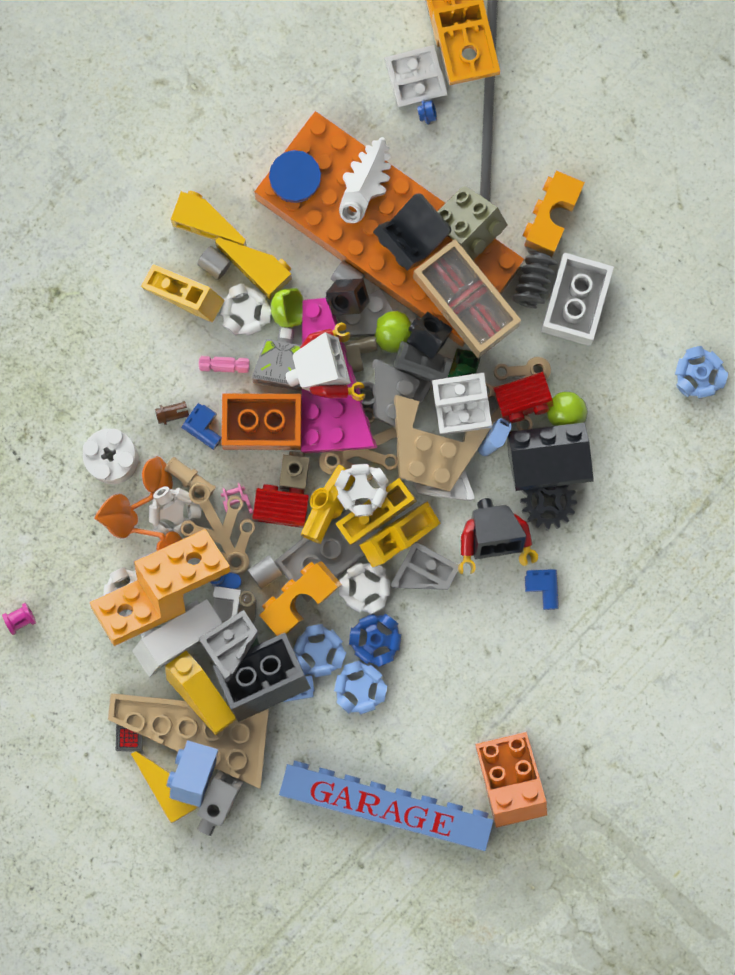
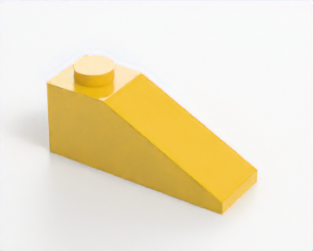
M188 191V193L180 192L171 217L172 226L213 240L219 237L247 246L245 238L203 199L201 194L194 191Z
M219 237L215 240L216 247L269 300L292 280L290 273L292 269L282 258L278 261L273 255Z
M152 265L141 285L143 289L212 323L225 301L210 287L156 265Z
M398 478L386 487L388 494L381 508L377 507L373 515L357 517L351 512L335 523L350 545L395 518L417 502L402 479ZM367 500L362 505H371V501Z
M184 651L165 665L166 680L215 735L236 720L233 712L209 677L187 651Z
M135 751L131 754L170 823L176 822L199 808L171 799L170 788L167 787L170 772L139 752Z

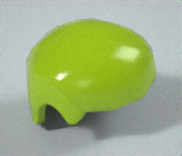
M283 289L275 293L272 298L271 314L274 321L281 327L290 328L302 324L303 296L299 289Z
M392 311L378 318L374 334L376 342L381 349L389 353H397L402 341L409 344L407 340L412 333L409 331L412 323L407 315L399 311Z
M560 392L552 398L553 406L549 407L550 410L547 412L548 419L552 425L559 426L586 422L588 415L586 403L576 393Z

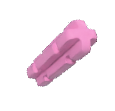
M201 356L199 358V369L201 371L213 369L214 372H235V370L238 373L249 372L250 361L247 358H238V360L231 357H214V359H211L209 356Z

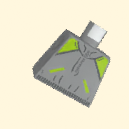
M281 327L279 328L277 341L265 340L252 375L253 383L297 391L302 390L300 384L291 387L286 379V373L295 369L293 355L301 346L292 344L295 332L293 329Z

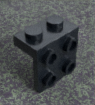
M417 193L411 197L392 220L380 224L373 232L378 237L381 245L388 248L395 256L397 263L405 267L406 270H410L421 265L451 233V226L422 194Z

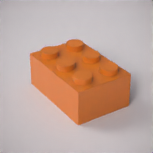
M222 393L223 450H301V394Z

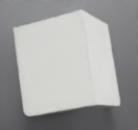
M214 587L213 609L221 621H227L239 613V595L242 593L241 590Z

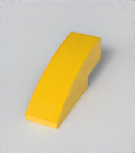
M427 501L398 518L359 546L373 568L384 564L401 550L407 549L441 523Z

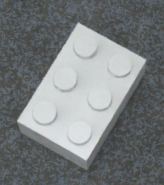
M563 253L541 332L590 346L594 340L614 266Z

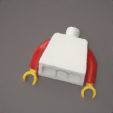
M338 323L335 326V330L326 329L308 335L300 349L293 355L295 369L286 373L287 382L291 387L300 384L302 389L310 391L313 395L330 399L347 398L348 395H351L356 401L365 398V394H356L354 392L357 388H364L363 383L356 382L352 387L347 386L351 382L340 342H347L350 339V333H339L347 329L345 323Z

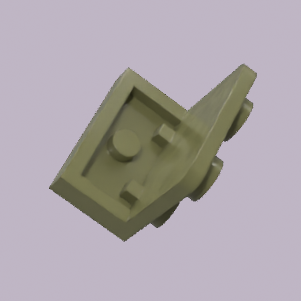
M467 186L461 187L437 211L451 226V233L448 237L452 240L456 239L472 260L481 254L508 226L497 206Z

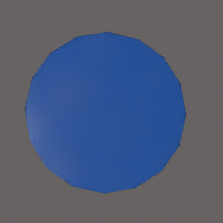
M292 150L282 153L274 160L270 167L269 180L272 190L286 202L299 203L307 201L318 190L321 172L318 163L311 155L303 151Z

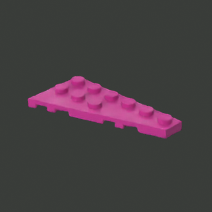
M326 298L303 300L302 344L311 333L326 329L335 330V326L338 323L336 316L332 314L331 308L327 304ZM340 342L351 382L347 386L352 387L356 383L352 366L349 364L346 356L345 345ZM359 388L354 390L356 394H360ZM302 389L301 452L319 453L377 448L376 441L373 439L369 428L371 427L369 419L366 417L362 406L363 401H356L351 395H348L347 398H324L315 396L310 391Z

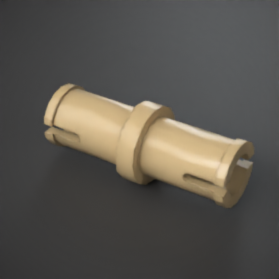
M176 457L171 458L165 467V471H168L183 482L182 486L185 488H190L193 484L201 482L208 486L210 496L216 489V486L199 476L197 470H191L177 460ZM202 488L195 490L200 496H204L205 492Z

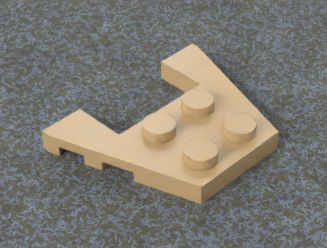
M395 395L398 478L450 492L491 428L467 431L464 433L462 442L414 429L413 424L419 401Z

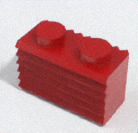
M543 372L493 388L502 418L510 421V423L522 421L525 419L524 415L532 414L533 412L535 415L544 414L550 410L549 407L553 406V399Z
M264 484L263 489H256L253 521L304 528L309 495H305L304 490L289 488V492L278 491V486Z

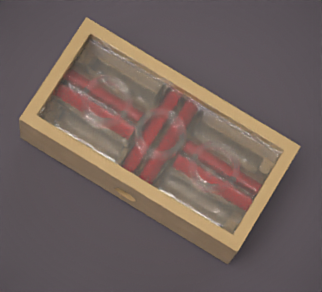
M456 239L414 270L413 279L477 358H480L520 326L521 319Z

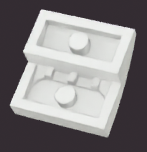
M434 45L384 58L398 107L447 95Z
M484 373L432 380L440 435L492 428Z

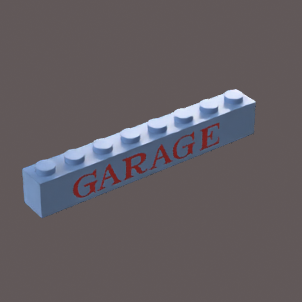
M295 760L293 765L287 764L279 793L280 796L486 851L493 820L488 818L489 813L473 809V813L470 814L462 811L463 806L448 802L447 807L437 805V799L422 795L421 800L411 798L412 792L396 788V792L393 793L385 791L386 785L371 781L370 786L360 784L361 778L345 774L344 779L334 777L335 771L321 767L319 772L308 770L309 764Z

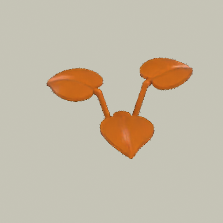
M155 456L149 459L143 467V484L151 492L148 497L130 505L126 496L115 494L104 502L94 519L103 524L112 535L120 539L128 537L131 533L160 538L161 541L157 543L156 547L157 551L182 540V537L174 531L168 532L165 536L160 532L134 527L138 523V516L133 510L153 500V495L158 489L162 487L172 489L173 487L172 476L168 471H165L167 464L161 457Z

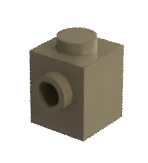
M290 451L289 455L283 454L279 482L280 489L289 490V488H297L306 492L310 460L305 457V453Z

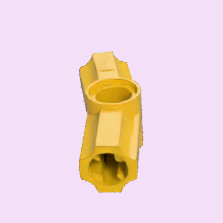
M341 465L337 466L325 487L316 489L310 498L312 511L301 532V536L318 544H321L331 520L339 517L344 509L336 497L339 494L336 486H334L341 470H347ZM350 475L344 488L345 491H348L354 483V476Z

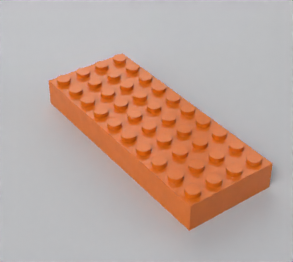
M315 111L284 152L292 150L303 151L315 159L321 172L318 190L307 201L299 203L286 202L272 190L268 173L254 191L255 200L339 260H344L363 273L367 280L422 318L428 311L452 327L413 279L414 270L421 265L406 270L405 267L397 263L395 256L390 250L381 245L378 237L373 232L380 224L392 220L411 197L417 193L422 194L436 211L445 202L391 165L390 169L382 171L390 177L389 181L380 183L386 189L385 194L370 199L362 220L357 223L345 222L339 212L344 192L347 189L343 180V174L346 172L354 173L351 163L353 161L362 163L359 153L367 154L366 146ZM349 206L352 212H357L355 208ZM447 236L423 263L453 240ZM495 238L473 261L496 290L502 294L522 267L524 258ZM453 328L449 338L463 347L465 344L464 340Z

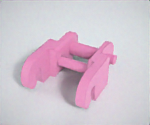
M238 483L237 488L228 491L222 488L223 493H221V497L225 496L226 501H223L226 513L228 510V496L240 492L242 501L247 503L249 513L253 514L248 495H243L242 492L245 490L244 486L241 487L240 483ZM237 499L230 502V506L240 501Z

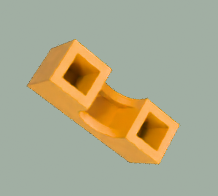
M557 170L553 178L548 176L543 187V191L547 192L544 200L538 199L533 210V214L537 216L533 224L528 222L522 235L526 238L524 246L553 257L565 228L552 222L550 212L556 208H564L572 212L585 182Z
M322 561L316 564L310 562L300 571L303 575L296 582L291 579L281 588L284 592L277 599L273 596L262 605L264 611L259 616L277 636L282 633L287 635L303 620L295 606L296 599L300 594H307L320 604L342 585Z

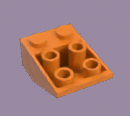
M527 732L475 744L496 828L547 816V802Z

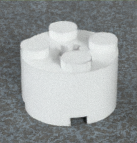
M118 429L99 430L91 435L83 445L84 465L97 480L115 485L127 481L134 474L139 459L138 450L131 439ZM109 452L115 454L112 462L106 459Z

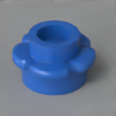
M422 100V106L417 107L420 121H425L429 125L430 122L437 121L435 105L433 101L425 102V100Z

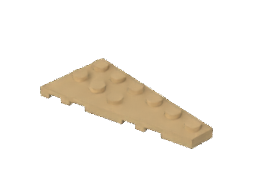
M111 693L109 721L175 751H179V749L184 750L187 740L218 749L215 769L261 789L269 709L240 722L236 719L215 735L186 701Z

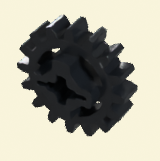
M569 485L555 486L557 488L554 490H546L545 488L523 490L522 493L527 497L520 499V503L526 504V507L521 512L530 514L527 519L528 522L532 520L537 521L536 528H539L541 524H545V529L549 531L551 524H554L555 528L559 529L560 521L566 524L569 522L567 514H575V511L570 507L577 504V500L571 499V496L576 491H569L567 489ZM533 494L537 498V506L534 509L531 503ZM563 494L566 500V506L564 510L563 507L560 505V497ZM544 497L547 499L552 497L554 499L552 503L554 507L551 505L545 507L543 505ZM552 514L556 518L546 519L541 517V515Z

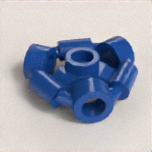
M371 614L359 619V623L351 628L349 645L355 650L356 653L354 655L366 664L372 663L380 667L394 661L393 658L396 652L400 651L402 635L399 634L398 623L387 614L379 616ZM378 622L392 631V633L385 635L377 628ZM361 629L367 632V641L363 646H359ZM385 646L389 649V652L377 657L373 655L374 651L378 648Z

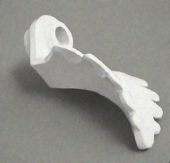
M383 137L379 138L378 141L373 140V147L366 146L367 154L359 153L362 163L355 161L351 163L354 173L346 172L343 174V180L347 189L344 192L339 212L341 218L347 223H357L362 220L370 199L384 195L386 189L380 183L387 182L390 179L382 171L391 168V164L385 162L391 158V155L385 152L389 150V146L386 145V140ZM349 206L355 208L357 212H352Z

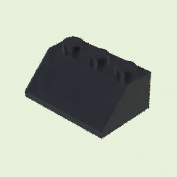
M585 422L509 432L507 436L508 457L515 491L594 482L590 443Z
M282 633L250 648L228 682L225 681L216 665H213L228 704L238 722L311 689L286 633Z

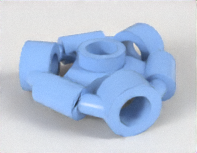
M702 346L687 349L684 357L679 359L676 368L677 388L686 397L698 396L700 399L715 395V391L723 389L727 381L728 372L725 371L722 365L724 362L713 351L708 352ZM705 357L704 363L692 365L689 360ZM715 369L718 371L714 385L709 383V375ZM690 376L698 384L697 388L695 389L684 377Z
M323 624L305 627L306 630L301 636L297 637L293 648L304 674L315 675L316 678L331 675L332 671L338 668L341 669L346 656V652L341 644L343 642L333 629L330 631ZM323 634L325 636L324 640L318 643H311L308 640V637ZM335 648L337 651L330 665L326 661L327 654L330 649ZM308 653L315 661L313 668L302 658L303 654Z
M356 661L344 665L341 675H337L334 691L337 692L336 703L348 714L350 712H359L361 715L376 710L375 707L385 700L388 685L382 680L381 677L383 675L371 664L367 666L361 663V661ZM363 670L364 675L362 678L353 681L348 679L347 675ZM377 683L375 699L372 700L368 696L371 684ZM345 692L355 695L358 699L356 706L343 695Z

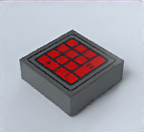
M116 724L115 751L143 752V735Z

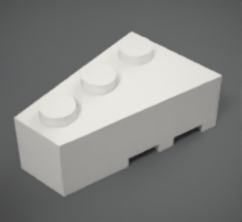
M207 599L201 603L195 600L185 607L186 613L163 623L164 625L157 630L152 628L140 635L142 639L132 652L149 677L155 674L157 669L172 661L184 651L201 643L199 641L201 636L222 624V621Z

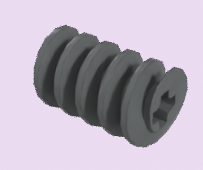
M527 251L530 254L525 257L527 265H524L521 270L524 275L519 276L518 281L521 284L516 286L515 290L518 294L513 295L512 300L522 306L535 309L538 308L537 304H545L546 300L541 298L540 294H548V290L542 286L543 284H551L552 281L546 278V275H554L555 271L550 269L549 265H557L558 262L547 254Z

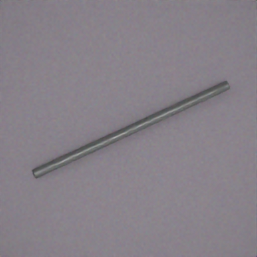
M488 0L487 18L496 51L498 0ZM495 76L485 78L480 195L489 202Z

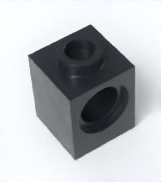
M363 278L335 280L326 292V301L333 315L361 314L370 302Z
M427 311L421 319L417 317L409 327V331L412 333L407 342L433 359L445 345L453 328Z

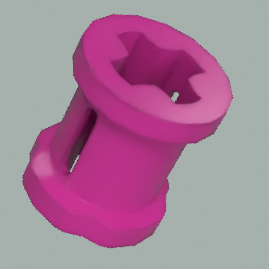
M26 602L22 604L21 608L12 613L2 614L3 620L12 635H15L17 630L30 623L32 625L36 624L34 615Z

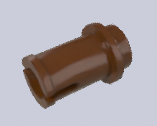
M185 401L165 407L159 405L160 408L155 409L158 424L164 423V425H167L169 421L189 416L188 410L177 413V410L187 408Z

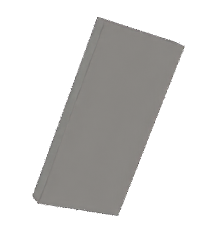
M356 500L355 506L362 504L359 500ZM344 508L339 517L331 520L321 544L302 538L274 562L289 581L293 579L296 582L303 576L300 571L310 562L316 564L320 561L338 578L365 556L359 545L382 530V528H377L350 545L335 524L352 512ZM301 594L302 597L306 600V602H309L312 599V597L307 594Z

